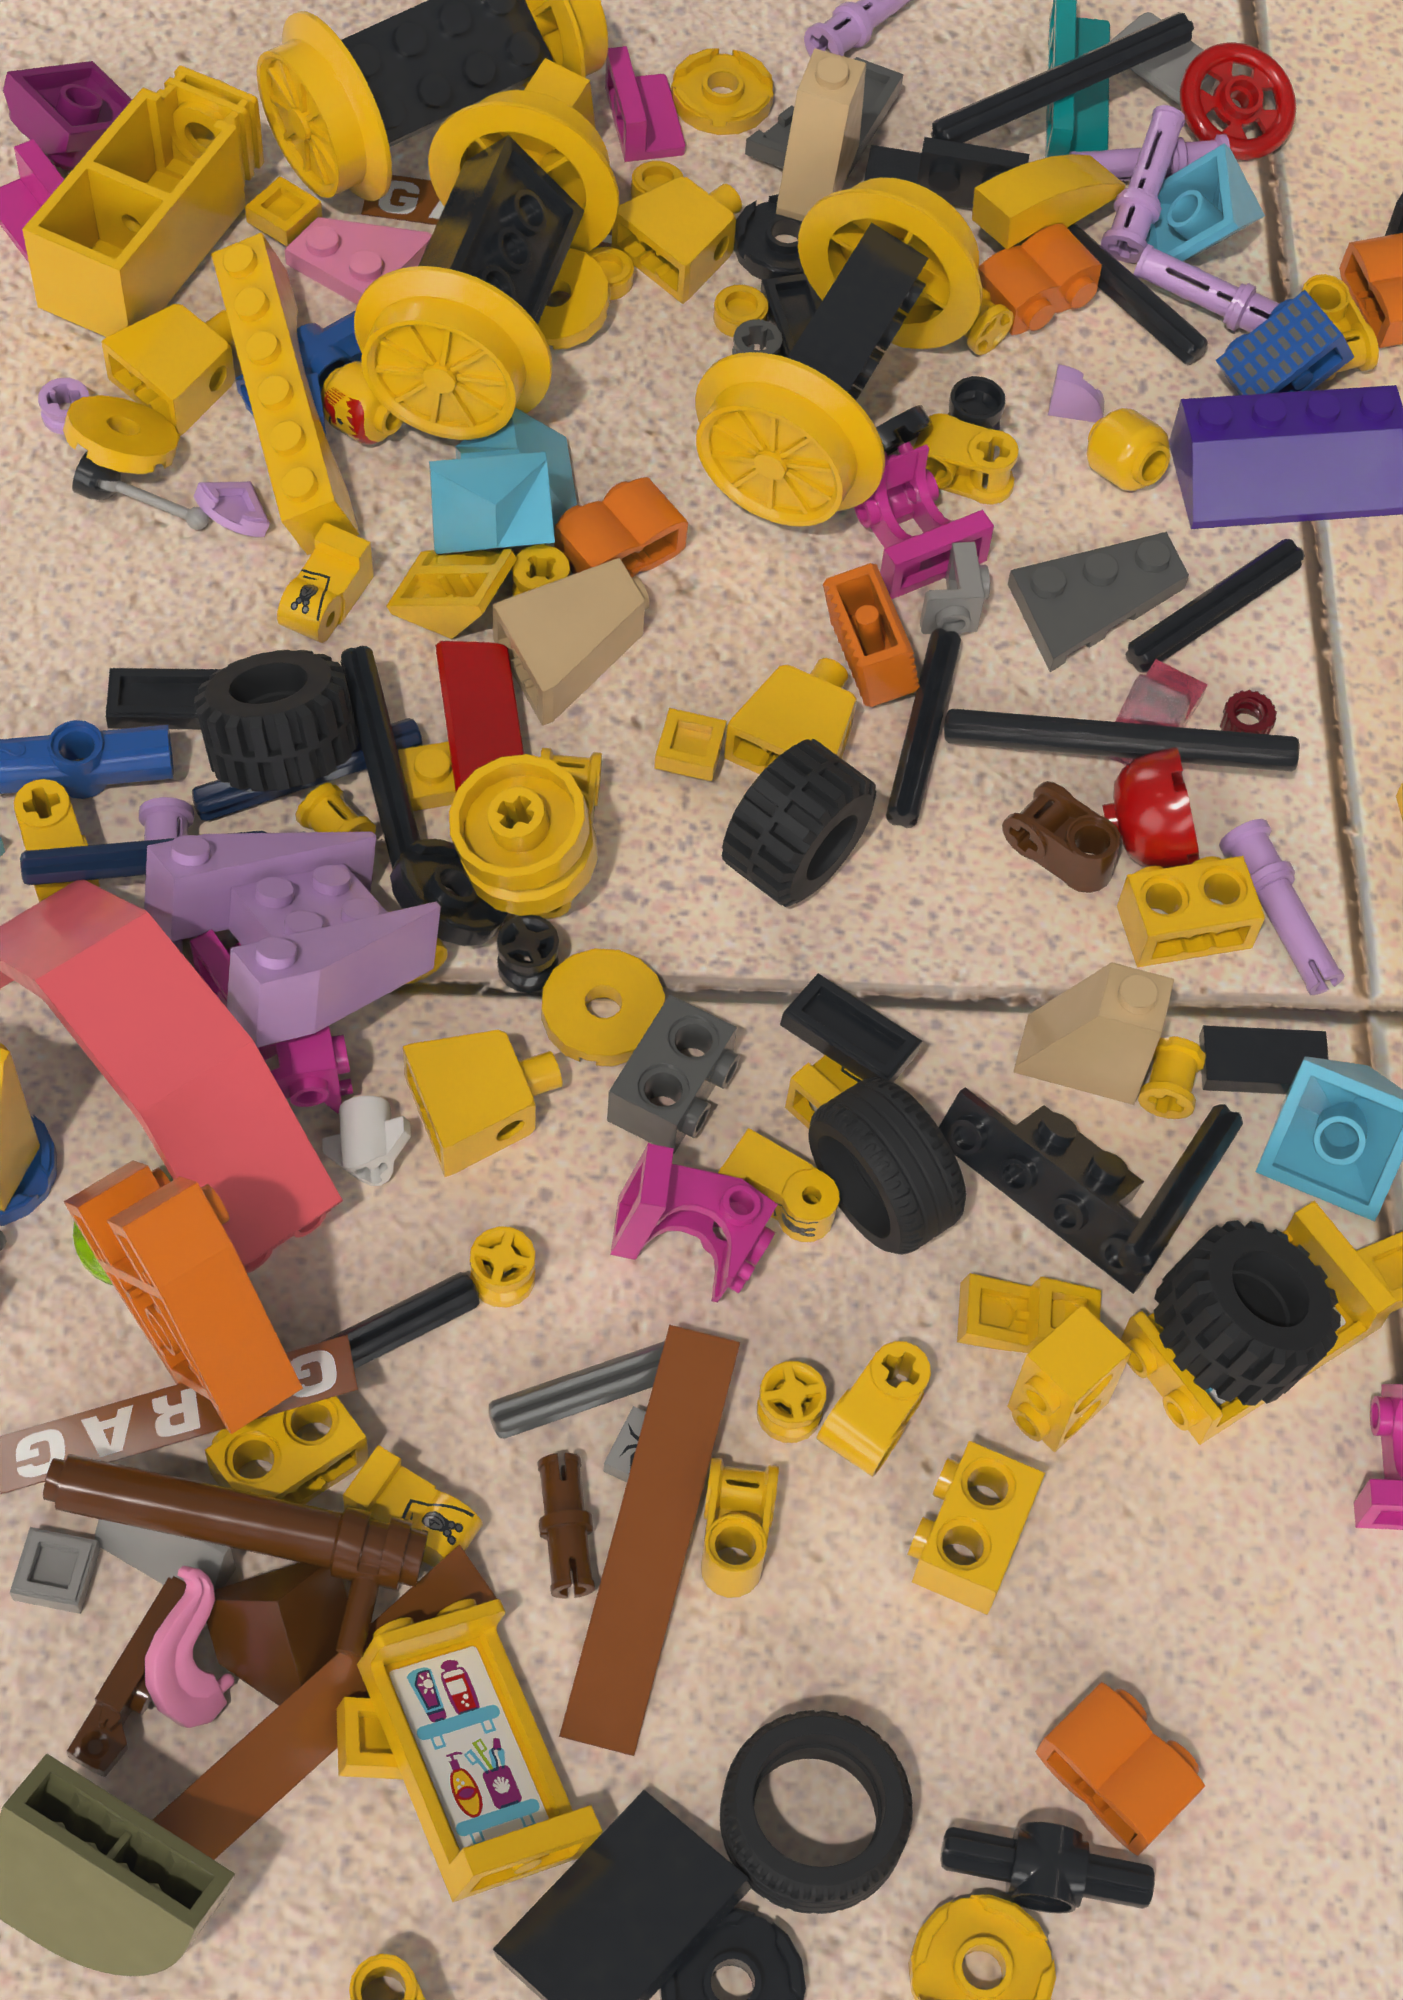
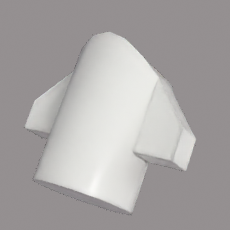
M358 1096L344 1101L339 1108L340 1134L322 1138L323 1153L361 1182L370 1186H381L389 1181L393 1173L394 1160L411 1137L410 1122L404 1116L391 1119L390 1104L381 1097Z

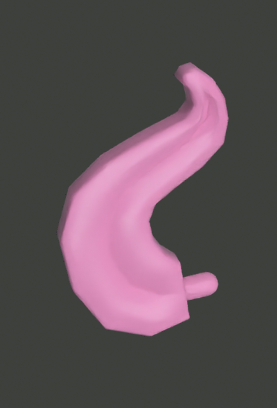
M183 1565L178 1570L177 1576L183 1578L186 1583L185 1593L155 1633L145 1656V1686L159 1712L179 1726L191 1728L211 1723L227 1704L223 1693L233 1686L235 1679L231 1674H224L216 1680L213 1673L200 1669L193 1659V1647L211 1614L215 1602L214 1585L205 1572L201 1569Z

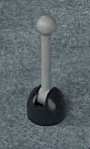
M87 452L82 456L73 478L72 489L74 493L89 499L104 500L119 492L185 519L192 529L200 530L207 526L209 516L200 507L189 509L121 481V472L93 463L92 460L86 458Z

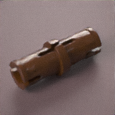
M558 1453L545 1456L537 1462L541 1477L545 1514L539 1519L540 1537L547 1540L552 1583L550 1586L551 1595L556 1598H568V1587L572 1585L571 1571L574 1598L591 1594L595 1590L587 1536L593 1531L592 1514L584 1509L580 1456L573 1453H564L565 1465H561L560 1468L561 1480Z

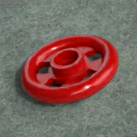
M1236 42L1213 45L1194 57L1182 77L1180 85L1181 110L1185 115V121L1189 129L1199 141L1214 140L1217 134H1227L1230 149L1236 160H1254L1274 152L1288 138L1296 118L1294 89L1283 68L1262 50ZM1233 64L1243 65L1252 69L1251 77L1246 75L1233 76ZM1207 74L1220 82L1215 88L1213 96L1201 89L1202 82ZM1263 91H1272L1276 109H1263ZM1232 99L1237 100L1240 103L1241 108L1234 104ZM1211 110H1214L1217 116L1228 125L1222 132L1206 116ZM1254 121L1257 122L1263 134L1247 139L1242 127H1247Z

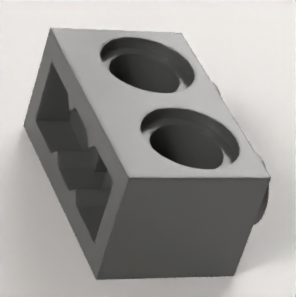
M669 995L609 1090L607 1121L652 1144L673 1148L674 1154L685 1135L695 1138L704 1125L711 1104L706 1101L714 1087L718 1086L724 1089L736 1071L740 1060V1055L734 1052L737 1027ZM694 1048L702 1051L704 1055L688 1057L679 1051ZM664 1096L676 1103L662 1107L651 1103L649 1100L654 1097Z

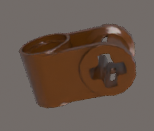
M1049 781L1041 783L1033 793V800L1020 813L1010 814L1004 820L1002 831L1012 848L1020 855L1034 860L1064 881L1070 888L1078 892L1091 893L1100 891L1110 882L1120 845L1118 828L1109 819L1100 816L1075 799L1064 787Z

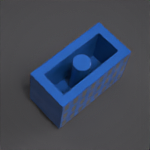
M1304 290L1295 298L1287 299L1277 305L1269 318L1251 333L1234 339L1226 348L1225 353L1216 359V362L1239 395L1312 391L1352 360L1354 355L1343 334L1307 291Z

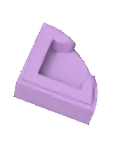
M1058 364L1048 415L1096 423L1099 419L1103 418V394L1098 388L1095 389L1083 379L1084 374L1072 367Z
M251 481L198 483L193 497L199 507L212 520L236 533L253 537H265L270 522Z

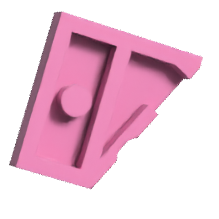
M317 217L285 248L286 265L358 305L365 289L380 276L397 269L418 266L432 234L424 231Z

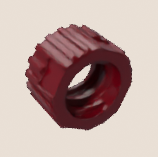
M1242 690L1234 693L1225 704L1220 728L1221 731L1270 734L1276 721L1277 711H1275V705L1272 704V701L1266 695L1260 694L1258 691ZM1239 714H1249L1259 722L1247 725L1236 716Z

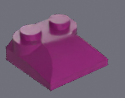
M93 61L8 71L3 87V93L9 108L10 120L29 140L34 139L53 165L64 170H73L132 100Z

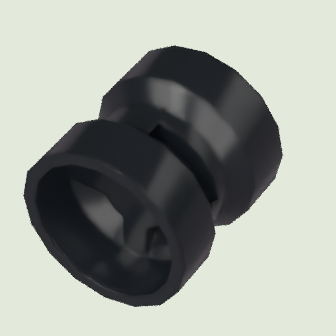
M979 376L963 378L951 390L948 415L984 428L1000 430V419L1005 407V394L996 382L988 378Z

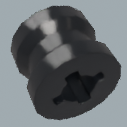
M536 915L515 916L505 922L499 930L497 938V968L500 978L508 987L516 991L526 993L541 991L553 969L559 965V937L557 930L548 920ZM519 953L523 956H528L531 961L528 962L520 959Z

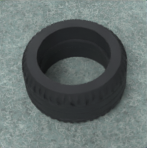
M877 1077L867 1078L823 1104L814 1112L810 1121L808 1137L817 1169L834 1180L839 1189L840 1201L838 1206L855 1228L872 1244L887 1252L900 1255L917 1250L920 1246H923L953 1226L961 1218L966 1201V1187L957 1159L935 1121L923 1106L905 1089L888 1080Z
M815 1710L799 1711L795 1714L784 1715L773 1720L771 1723H767L753 1733L737 1752L727 1773L720 1803L721 1836L730 1861L749 1878L751 1889L758 1895L779 1907L791 1909L794 1912L806 1914L833 1913L855 1906L870 1897L886 1882L894 1871L905 1848L911 1829L913 1815L912 1793L906 1772L901 1762L898 1761L897 1755L889 1744L883 1741L881 1736L869 1726L862 1725L860 1721L850 1716H840L837 1712L824 1710L820 1712H815ZM800 1759L828 1761L850 1772L863 1785L874 1807L876 1817L875 1831L867 1848L861 1854L845 1863L827 1867L801 1864L780 1853L763 1834L754 1810L758 1787L770 1772L783 1764Z

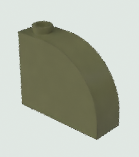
M49 1754L42 1758L6 1801L0 1813V1920L66 1960L99 1972L121 1976H145L171 1967L183 1956L224 1900L235 1876L234 1872Z

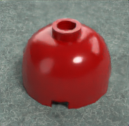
M1178 747L1154 751L1137 757L1122 768L1114 781V803L1102 805L1104 817L1117 826L1122 844L1128 856L1144 867L1161 866L1163 868L1189 865L1200 859L1188 792L1183 781V768Z

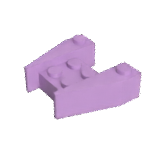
M373 832L183 835L172 841L147 846L144 909L148 911L171 941L200 936L211 929L214 932L229 929L240 942L241 946L232 947L230 953L227 1009L253 1039L257 1047L315 1034L434 968L441 906L437 902H432L392 912H387L371 894L376 835Z

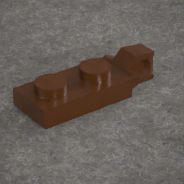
M175 1576L172 1579L168 1577L96 1695L94 1707L67 1749V1755L70 1759L100 1776L106 1777L128 1750L123 1725L132 1710L142 1715L153 1701L145 1686V1656L155 1633L185 1593L186 1583Z

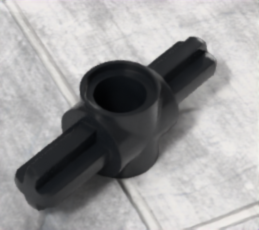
M1048 1822L1023 1823L1019 1828L1015 1829L1013 1838L951 1827L946 1830L943 1837L940 1854L941 1867L943 1869L1006 1882V1894L1011 1895V1901L1021 1907L1034 1911L1058 1914L1070 1913L1079 1908L1083 1897L1143 1909L1149 1907L1155 1886L1154 1870L1151 1866L1090 1854L1089 1842L1083 1841V1834L1073 1828Z

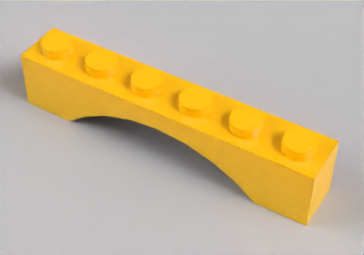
M262 232L211 253L281 522L307 555L313 553L315 549L314 538L324 522L353 535H359L347 487L325 436L306 378L297 336L298 309L286 268Z

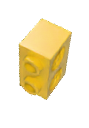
M1210 856L1201 858L1189 865L1163 868L1161 866L1142 868L1134 874L1127 875L1117 904L1137 968L1251 949L1265 919L1244 856L1225 859ZM1210 899L1219 900L1225 905L1217 904ZM1151 908L1160 909L1167 914L1157 913Z
M1083 1304L1026 1355L1007 1405L1012 1411V1417L1019 1429L1034 1441L1042 1440L1053 1452L1061 1448L1109 1403L1132 1352Z
M337 1396L253 1420L233 1434L229 1433L227 1428L222 1429L213 1438L212 1445L205 1449L210 1474L219 1486L304 1505L362 1467L369 1458L366 1435ZM309 1423H322L330 1428L324 1437L315 1441H306L296 1436L299 1429ZM253 1460H264L273 1465L266 1475L257 1479H247L238 1474L242 1466Z
M972 1441L968 1442L960 1463L947 1458L932 1496L942 1499L944 1502L936 1521L924 1516L922 1517L907 1554L919 1559L912 1583L988 1615L1045 1472ZM973 1486L988 1487L997 1494L1000 1502L995 1505L980 1504L971 1497L968 1489ZM951 1544L963 1545L974 1554L976 1562L970 1565H958L948 1559L943 1548Z

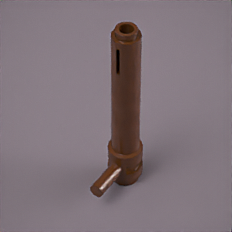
M69 1454L66 1460L52 1459L43 1490V1499L55 1502V1509L59 1511L330 1569L331 1577L352 1581L335 1651L354 1657H363L379 1587L396 1591L399 1584L416 1587L428 1538V1531L412 1528L413 1520L392 1516L390 1523L371 1519L372 1512L347 1506L342 1513Z

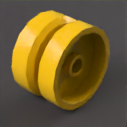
M528 754L500 757L476 769L456 792L449 810L450 837L476 894L493 908L519 916L549 913L571 902L589 883L598 860L596 833L588 816V808L584 796L572 774L554 761Z

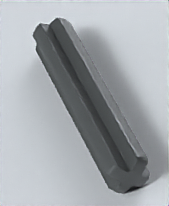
M665 1341L493 1400L489 1404V1417L494 1431L499 1438L505 1439L652 1388Z

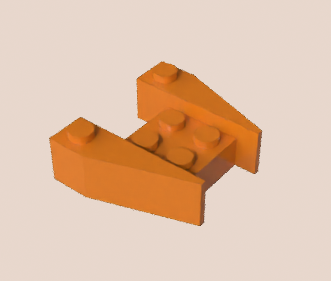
M132 1160L64 1201L96 1259L175 1383H183L209 1399L229 1433L233 1434L303 1389L245 1268L222 1226L230 1220L227 1209L209 1184L200 1187L198 1182L181 1176L170 1182L166 1174L159 1167L151 1171L148 1165Z

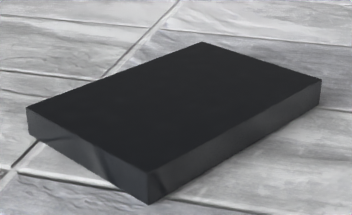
M643 1790L493 1948L496 1958L541 2000H650L749 1892L751 1884L749 1878L647 1791Z

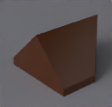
M299 1562L214 1590L215 1602L206 1623L218 1664L278 1706L339 1653L335 1649L348 1597L343 1579L331 1577L330 1569Z

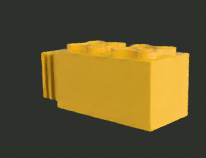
M179 65L174 71V78L169 77L166 80L164 90L159 89L157 92H153L143 87L22 229L38 308L105 337L164 309L246 206L245 180L250 181L255 175L254 169H260L264 164L259 104L256 96L182 65Z

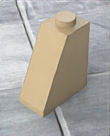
M814 48L797 90L776 214L803 221L810 208L816 202L831 193L842 190L860 142L866 72L865 62Z
M620 558L493 604V640L495 643L507 646L511 672L542 726L557 719L643 636L644 611L649 608L648 594L641 579L637 576L631 578Z
M1113 962L1109 963L1028 1014L1013 1072L1134 1105L1162 1034L1174 979Z

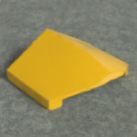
M511 549L469 551L437 555L434 550L422 551L386 607L394 616L453 639L485 612L517 558Z

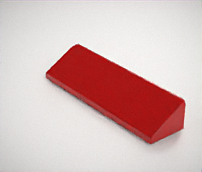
M440 641L435 645L455 792L476 769L500 757L524 754L507 646L493 642Z

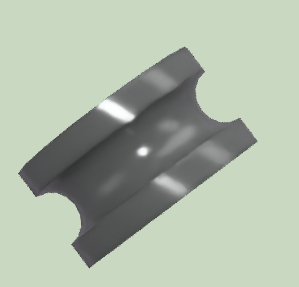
M760 319L746 321L736 328L733 337L732 355L746 352H761L781 356L782 334L777 326L768 321ZM754 344H759L760 350H754Z

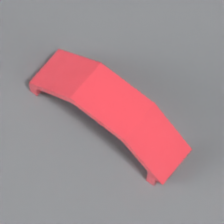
M76 880L0 926V989L12 981H16L39 996L135 1115L173 1180L181 1176L198 1182L200 1187L209 1184L215 1190L230 1217V1220L222 1226L231 1240L246 1273H250L263 1265L272 1254V1250L291 1237H303L314 1231L324 1221L326 1214L343 1201L253 1039L148 911L86 880Z

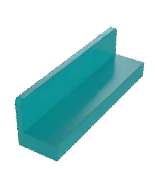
M1053 0L1049 18L1048 70L1110 42L1109 21L1076 17L1077 0ZM1109 78L1047 105L1045 158L1069 155L1070 151L1108 150Z

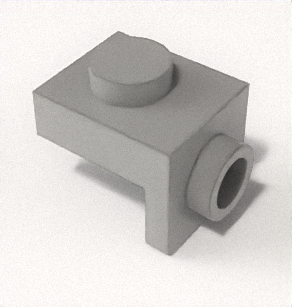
M975 542L952 543L945 577L947 589L929 590L925 593L920 618V627L923 634H931L937 628L955 631L958 634L977 632L984 599L989 597L990 576L988 566L979 565Z

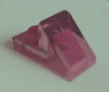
M1156 659L1146 675L1139 674L1135 679L1115 722L1185 728L1202 701L1208 684ZM1109 757L1124 765L1134 760L1133 758Z

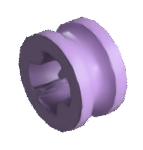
M57 378L49 381L42 387L38 395V403L45 427L54 433L64 435L63 427L68 409L60 410L59 404H71L82 397H88L89 392L84 384L72 378Z

